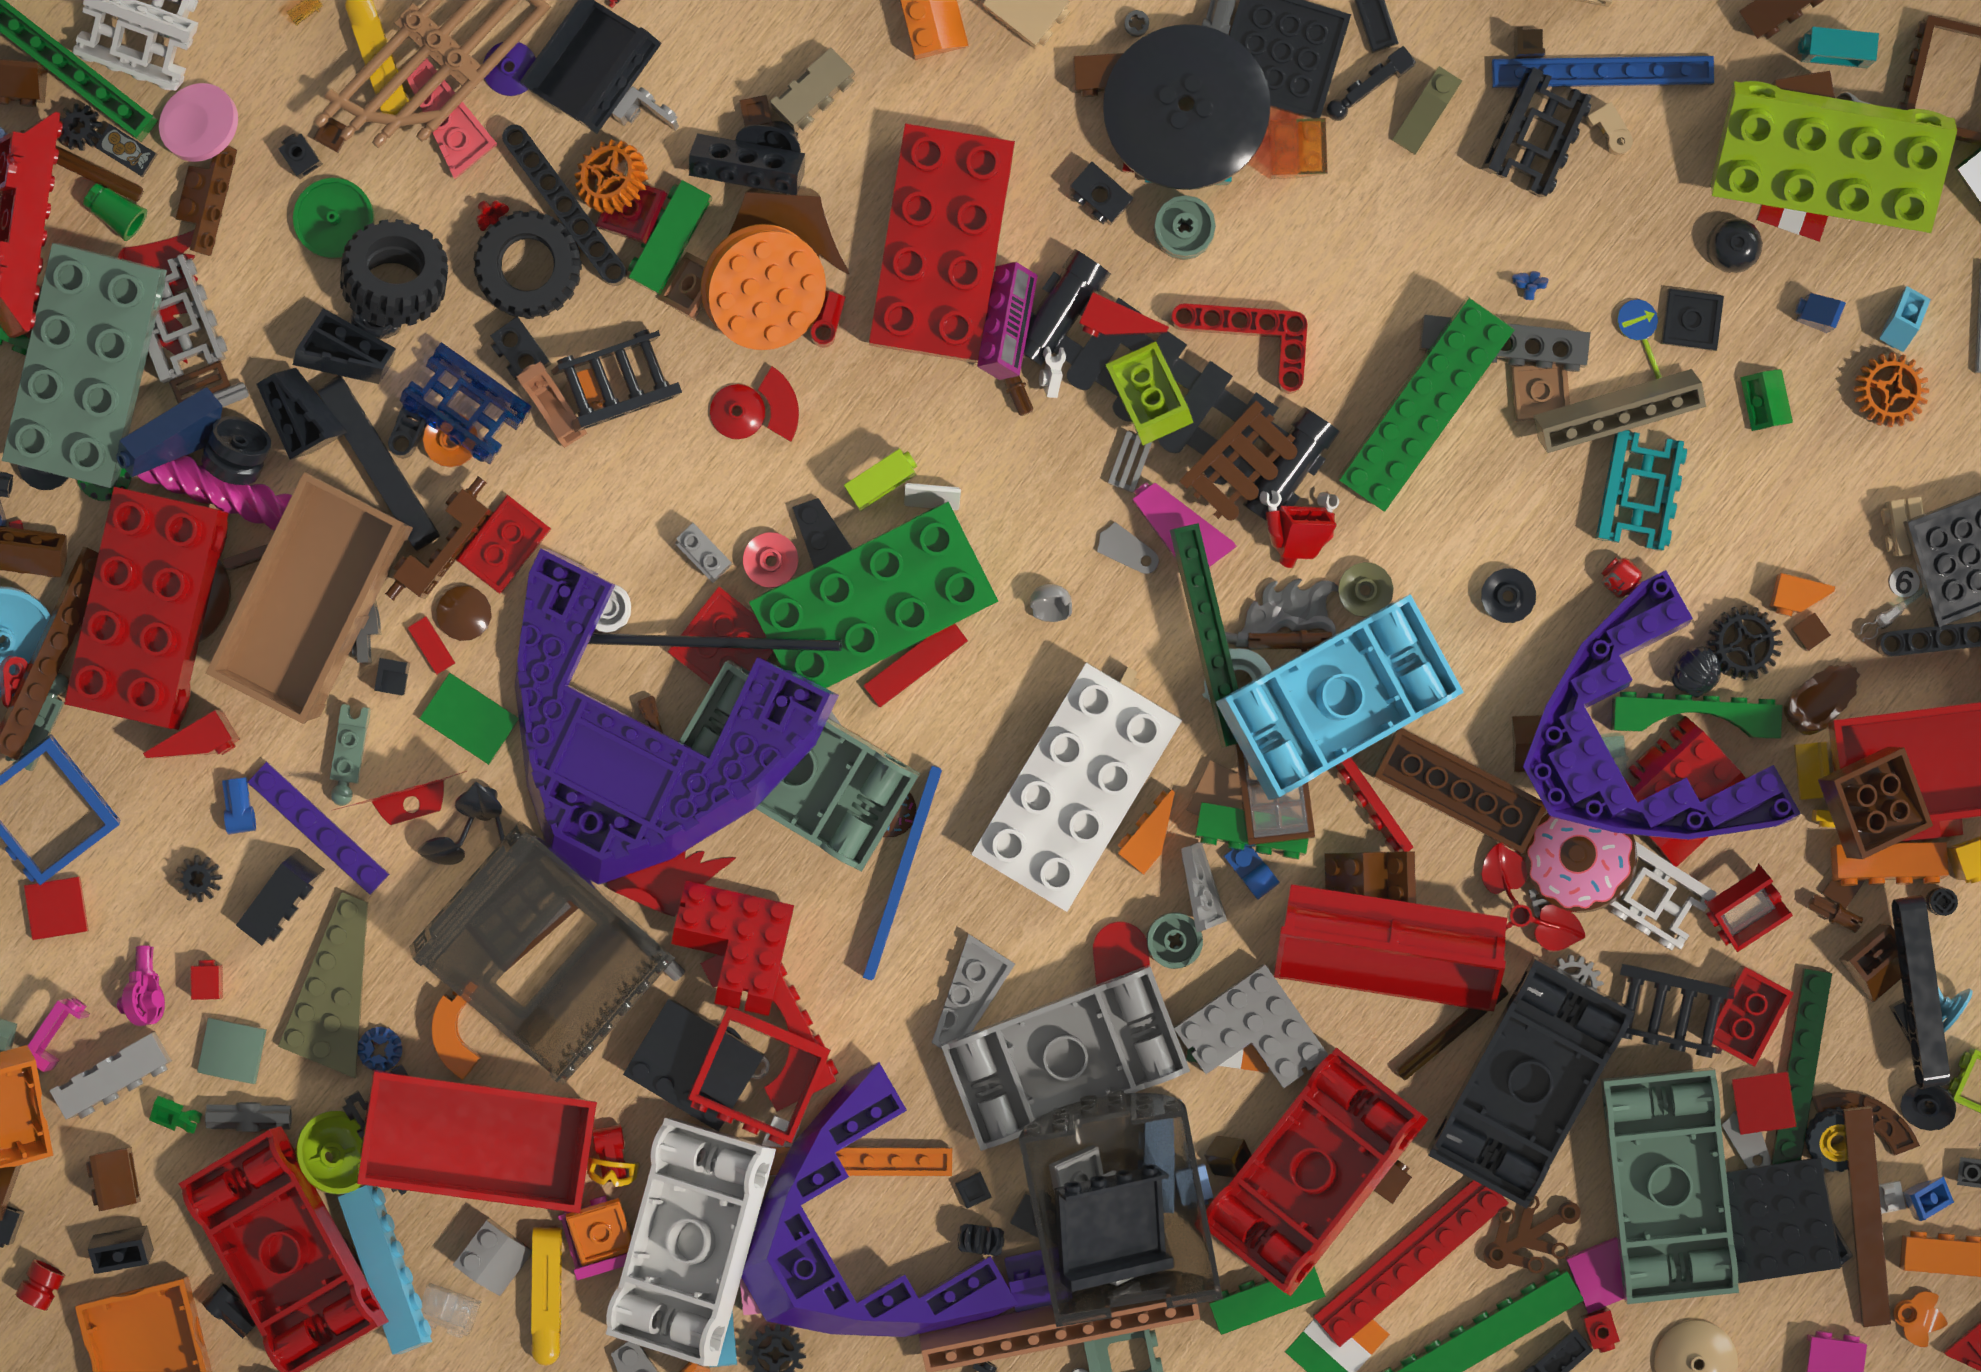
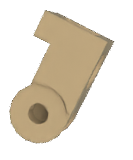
M1612 102L1585 118L1590 128L1596 124L1598 125L1606 139L1607 150L1611 154L1622 155L1631 149L1633 138Z

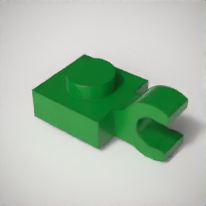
M157 1096L149 1121L173 1131L178 1126L186 1132L194 1134L197 1127L196 1123H200L202 1113L196 1110L183 1112V1105Z

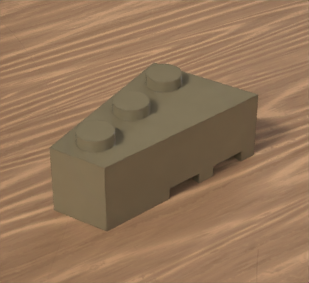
M830 48L811 64L797 81L793 80L788 85L789 88L779 98L775 96L770 101L772 109L795 132L799 128L804 131L815 120L812 116L819 109L825 111L834 102L832 97L839 90L844 92L853 84L854 70Z

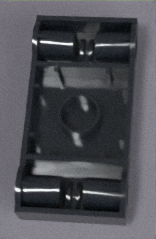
M1533 956L1427 1149L1428 1156L1527 1208L1541 1187L1550 1165L1609 1058L1623 1038L1634 1015L1633 1009Z

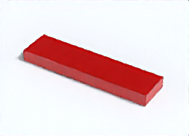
M953 624L924 639L863 686L881 708L966 644L968 640L958 626Z

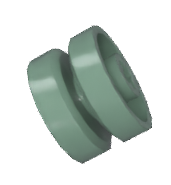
M1187 195L1174 197L1164 203L1157 213L1153 229L1155 241L1160 249L1171 258L1180 260L1193 259L1204 253L1211 244L1216 224L1211 209L1199 198ZM1187 224L1189 232L1185 230L1181 233L1179 231L1180 225Z

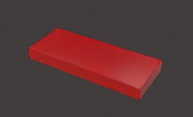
M427 616L408 627V630L436 675L456 664Z

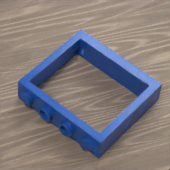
M52 734L1 771L0 786L47 751L105 824L44 871H41L0 820V837L7 844L5 847L6 852L14 861L19 859L25 867L22 870L31 882L36 880L39 885L43 884L110 833L121 822L120 818Z

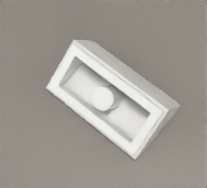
M907 483L905 484L904 504L910 507L934 508L949 501L952 509L957 511L960 507L961 489L959 487Z

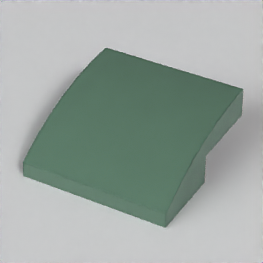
M208 1018L197 1073L256 1084L267 1029Z

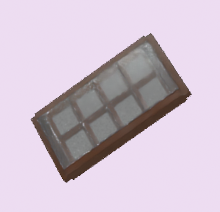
M1235 744L1248 846L1315 838L1308 782L1279 798L1268 800L1239 744Z

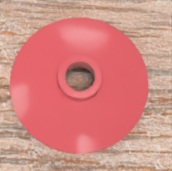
M773 532L763 533L753 538L747 545L743 555V566L748 577L757 585L766 588H775L791 580L796 573L799 561L794 544L787 537ZM769 557L777 559L774 566L767 565L766 561Z

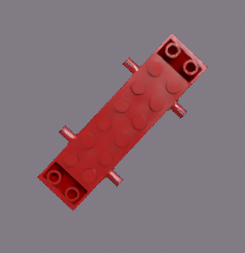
M54 112L41 119L22 133L13 131L0 138V325L8 337L16 338L29 332L30 328L34 327L36 320L33 305L34 301H37L40 287L36 283L37 276L43 268V258L40 255L41 248L45 246L47 240V230H44L45 219L49 218L51 212V203H48L49 192L53 191L55 184L52 169L53 165H56L59 150L55 148L56 140L62 132V122L59 121L60 113Z

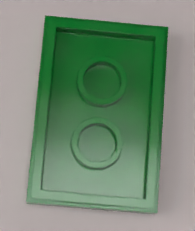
M452 673L448 674L419 718L488 765H490L519 721L517 716Z

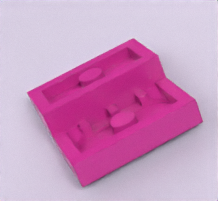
M1617 1237L1566 1257L1570 1272L1584 1299L1583 1303L1588 1313L1624 1299Z

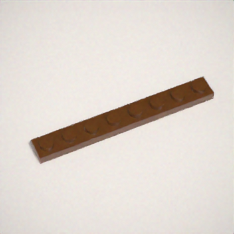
M82 547L0 724V754L17 761L85 615L99 554L88 547Z

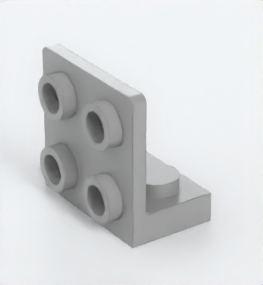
M632 86L612 113L615 120L625 126L627 122H634L641 112L639 106L642 105L675 131L679 128L676 113L665 104H662L661 107L654 103L656 101L654 96L642 87L637 90Z

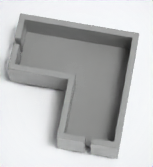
M1262 964L1174 1026V1030L1188 1049L1192 1046L1195 1048L1190 1053L1205 1074L1252 1043L1280 1085L1285 1088L1304 1074L1301 1070L1302 1068L1306 1067L1307 1070H1311L1328 1056V1053L1265 964Z

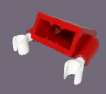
M1272 490L1273 497L1269 501L1268 492L1262 491L1260 501L1268 506L1269 512H1266L1269 537L1272 546L1280 554V564L1287 568H1293L1297 559L1316 558L1323 546L1334 536L1337 524L1335 523V513L1332 512L1339 505V498L1334 494L1321 492L1317 497V502L1321 507L1281 506L1279 511H1277V506L1282 499L1281 495Z

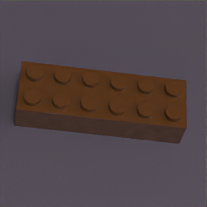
M1403 728L1395 731L1372 776L1521 854H1524L1546 811L1540 799Z

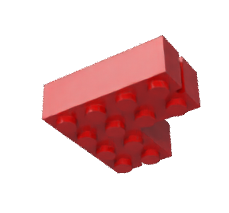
M685 881L671 944L725 956L714 1004L739 1009L742 991H746L748 994L744 1010L769 1016L794 905Z

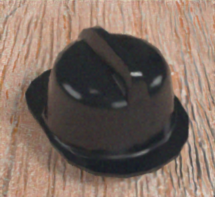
M773 121L767 125H748L737 133L735 139L736 141L801 152L800 144L797 141L798 133L783 121Z

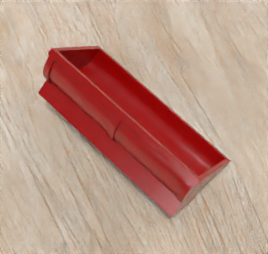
M1291 884L1285 925L1281 927L1274 978L1494 1012L1506 966L1504 952L1508 918Z

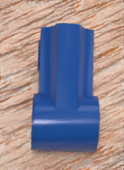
M247 777L223 780L222 785L226 806L224 822L227 834L256 831V818L253 806L250 805Z

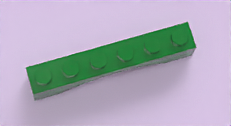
M1620 692V697L1612 698L1611 730L1641 732L1665 717L1695 712L1724 719L1738 727L1751 738H1781L1783 705H1775V699H1759L1758 704L1747 703L1748 698L1731 697V702H1720L1719 696H1703V701H1693L1692 695L1675 694V700L1664 699V694L1648 693L1647 698H1636L1637 692Z

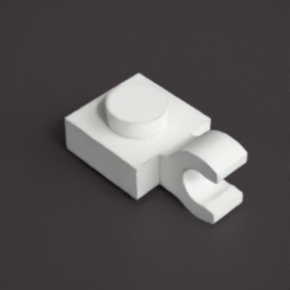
M1045 347L1043 355L1046 364L1044 370L1040 371L1039 384L1043 386L1046 397L1057 398L1063 376L1061 368L1066 360L1064 348L1060 347L1058 355L1052 357L1050 347Z

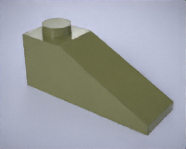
M1439 66L1392 141L1416 155L1462 80Z

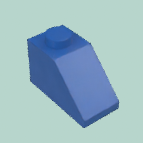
M1809 293L1805 298L1801 297L1796 306L1795 313L1799 314L1796 321L1828 333L1836 329L1846 302Z
M1944 1176L1918 1183L1903 1192L1906 1204L1913 1218L1919 1221L1926 1220L1954 1203Z

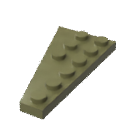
M342 892L278 1047L356 1078L369 902Z

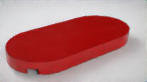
M1118 921L1106 925L1098 932L1093 942L1096 985L1150 965L1148 943L1138 927L1128 922Z

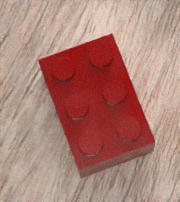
M1740 966L1729 986L1735 988L1734 999L1725 998L1724 1003L1720 1005L1712 1045L1722 1048L1724 1052L1755 1067L1794 992L1745 966Z

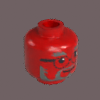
M1616 557L1601 572L1604 576L1602 578L1603 586L1617 598H1623L1627 594L1630 595L1640 584L1639 581L1643 575L1642 571L1629 559L1621 558L1618 560Z

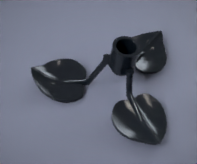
M475 782L455 801L456 810L469 817L460 839L455 843L448 837L430 839L418 848V854L442 865H453L461 862L465 858V851L460 847L463 845L475 817L482 821L495 818L499 838L503 843L499 846V852L510 860L530 862L536 857L540 859L546 856L548 849L542 841L529 834L517 833L510 835L508 838L505 837L500 820L502 805L497 800V791L490 787H483L478 782Z

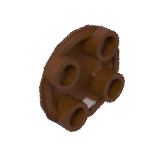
M457 586L447 591L440 599L436 609L437 621L441 630L450 638L459 641H468L481 636L488 628L492 619L491 606L487 597L478 589L469 586Z

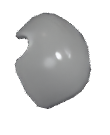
M1045 584L1037 587L1030 596V608H1032L1033 616L1036 619L1046 622H1058L1066 620L1071 616L1072 599L1069 592L1062 586Z

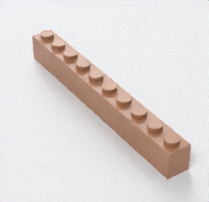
M1192 1278L978 1320L921 1333L919 1338L926 1372H937L1198 1320L1200 1315Z

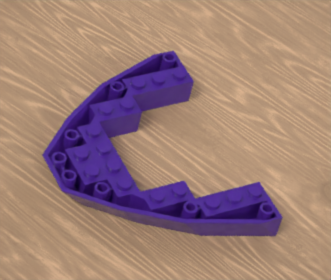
M1666 570L1641 582L1580 645L1546 704L1525 760L1524 770L1549 816L1614 833L1690 840L1776 827L1796 820L1801 813L1774 765L1702 802L1699 801L1688 779L1685 778L1637 803L1586 708L1629 687L1633 679L1622 661L1623 658L1683 629L1693 619Z
M880 1062L874 1063L850 1077L794 1141L761 1204L741 1278L765 1320L768 1322L834 1335L907 1337L992 1318L1018 1305L991 1256L981 1258L919 1296L916 1295L906 1275L900 1274L855 1301L801 1205L849 1177L836 1155L837 1151L907 1111Z

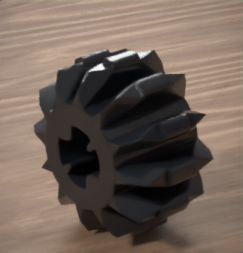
M76 103L73 105V112L65 107L63 111L67 116L66 118L60 116L59 119L63 124L61 132L63 134L60 136L59 141L61 143L68 141L67 147L70 150H73L77 145L80 151H85V142L93 148L95 146V143L92 141L93 136L97 139H100L102 136L95 131V129L103 128L102 122H95L100 115L96 111L90 114L91 107L85 105L81 110L80 105ZM79 121L85 125L84 128L80 129V133L73 129L78 126Z
M195 855L194 864L187 858L184 860L187 869L183 867L177 868L176 871L183 874V878H175V883H184V886L178 890L180 894L189 890L186 897L187 900L191 901L196 894L197 901L203 902L204 894L209 899L214 898L211 888L220 891L221 886L214 883V881L223 879V875H214L213 872L217 871L220 866L215 864L209 868L211 863L210 857H206L202 863L200 855ZM196 872L205 876L202 879V886L200 883L194 884L193 882L196 879Z
M964 1224L960 1226V1232L958 1233V1249L961 1252L998 1256L1002 1253V1248L1004 1247V1231L997 1227Z

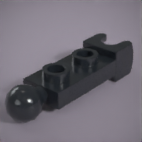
M1404 46L1400 47L1388 56L1386 60L1387 65L1383 66L1380 63L1368 73L1371 77L1362 83L1360 80H1357L1346 89L1348 94L1345 98L1330 101L1326 108L1328 117L1335 121L1343 120L1348 114V108L1353 107L1396 74L1399 78L1414 67L1416 61Z

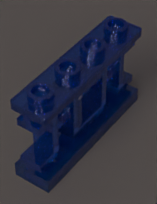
M441 342L435 349L433 356L428 359L426 365L427 368L435 373L424 388L411 381L408 387L402 391L400 401L406 410L423 417L430 427L436 430L440 429L447 434L451 442L467 448L475 459L491 464L502 448V444L493 439V437L504 423L517 430L520 424H523L529 416L532 406ZM446 371L459 379L451 389L440 382ZM432 390L444 398L437 408L424 400ZM459 391L480 405L469 421L448 407ZM491 403L504 411L497 421L485 414ZM477 422L489 430L483 440L470 433Z

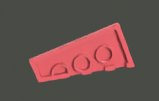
M427 58L407 78L414 95L437 72ZM444 80L420 105L422 112L439 110L455 92ZM463 102L432 132L454 179L458 178L498 145Z

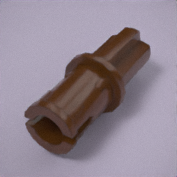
M1020 376L1003 379L1007 388L1005 392L1010 394L1018 414L1025 416L1031 413L1033 406L1025 390L1026 383L1022 382Z
M1813 895L1808 903L1809 910L1829 919V923L1833 924L1835 922L1851 930L1853 933H1856L1860 928V925L1857 924H1862L1863 917L1842 908V904L1838 903L1836 905L1818 895Z

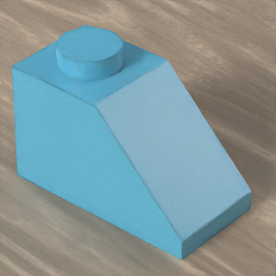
M1906 286L1885 323L1879 339L1888 346L1904 352L1919 331L1931 299Z

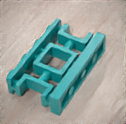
M1629 430L1615 433L1595 539L1619 543L1621 531L1626 530L1647 534L1645 548L1663 551L1665 546L1669 547L1672 530H1668L1669 520L1675 518L1677 503H1674L1673 499L1675 491L1679 492L1681 488L1682 476L1678 475L1680 464H1685L1687 448H1683L1684 441L1668 438L1665 439L1663 452L1638 447L1640 433L1630 432ZM1631 441L1629 452L1643 455L1641 470L1626 468L1625 476L1621 478L1627 443ZM1671 449H1674L1667 486H1664L1666 475L1652 472L1654 457L1669 459ZM1632 475L1657 480L1653 506L1627 501ZM1620 495L1619 507L1633 509L1631 523H1615L1613 533L1611 532L1617 496ZM1662 503L1664 505L1657 541H1654L1656 529L1641 527L1644 512L1658 514L1660 504Z

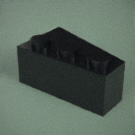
M323 308L297 347L292 365L379 384L393 363L396 348Z
M297 368L273 373L256 383L290 460L312 454L347 434V431Z
M298 849L280 864L236 926L261 946L269 940L274 942L284 930L281 925L285 920L290 921L299 909L297 905L301 900L304 901L314 889L313 884L325 869Z

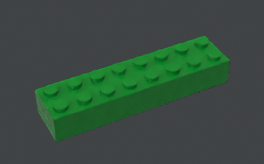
M1466 296L1338 476L1339 481L1385 512L1515 329L1469 296Z

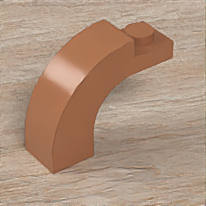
M541 362L527 366L520 375L516 376L564 448L588 434L585 429L575 433L571 422L577 416Z

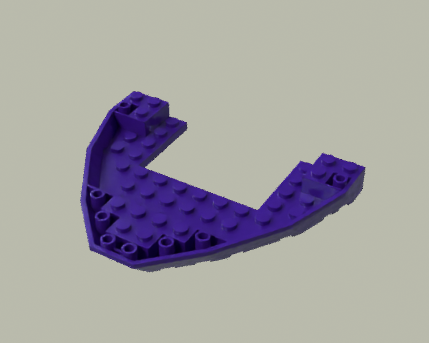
M540 548L528 575L515 678V694L526 782L550 859L600 885L671 860L756 809L816 745L839 695L791 670H784L757 657L711 756L708 757L569 686L615 584L599 577L598 573L553 550Z

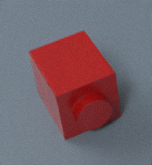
M198 960V965L191 966V1000L222 999L223 965H215V960Z

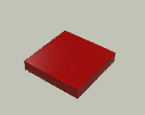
M80 877L48 881L41 885L38 883L24 885L32 940L89 931Z
M1788 1072L1732 1079L1740 1135L1797 1127Z

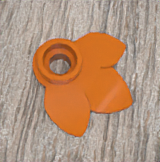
M1919 1292L1911 1300L1899 1301L1893 1309L1894 1320L1903 1327L1906 1339L1919 1347H1928V1332L1940 1330L1948 1325L1944 1315L1934 1308L1939 1296L1932 1292ZM1906 1308L1911 1310L1909 1318L1902 1316V1311Z

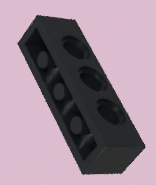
M697 133L689 154V176L796 196L805 174V153Z

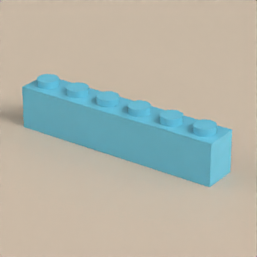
M365 1185L355 1191L339 1196L338 1200L367 1283L389 1321L383 1325V1329L392 1355L404 1354L431 1343V1327L423 1317L421 1311L422 1301L414 1291L412 1285L413 1275L410 1269L406 1267L402 1257L404 1250L401 1243L395 1237L393 1231L395 1224L392 1217L387 1214L384 1205L386 1199L383 1191L376 1186Z

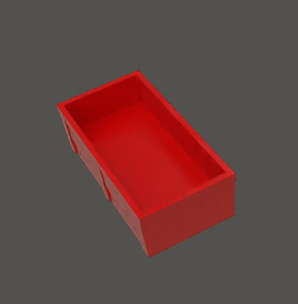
M1981 702L1839 719L1828 723L1834 772L1886 747H1905L1932 822L1981 816Z
M373 1070L357 1171V1184L580 1213L597 1102L568 1096L566 1098L493 1088L481 1084L456 1083Z

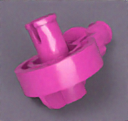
M146 945L136 946L135 971L129 973V983L126 984L122 997L117 1001L118 1011L121 1014H125L128 1020L136 1026L157 1023L162 1018L165 1010V998L159 986V976L153 971L154 947Z

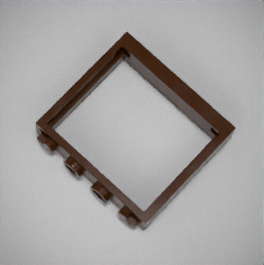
M1932 15L1926 16L1923 22L1919 21L1918 29L1915 32V37L1919 38L1917 48H1912L1909 57V64L1912 65L1911 74L1906 75L1902 91H1906L1904 102L1900 101L1897 109H1915L1934 27L1981 38V27ZM1957 127L1955 140L1981 146V132Z

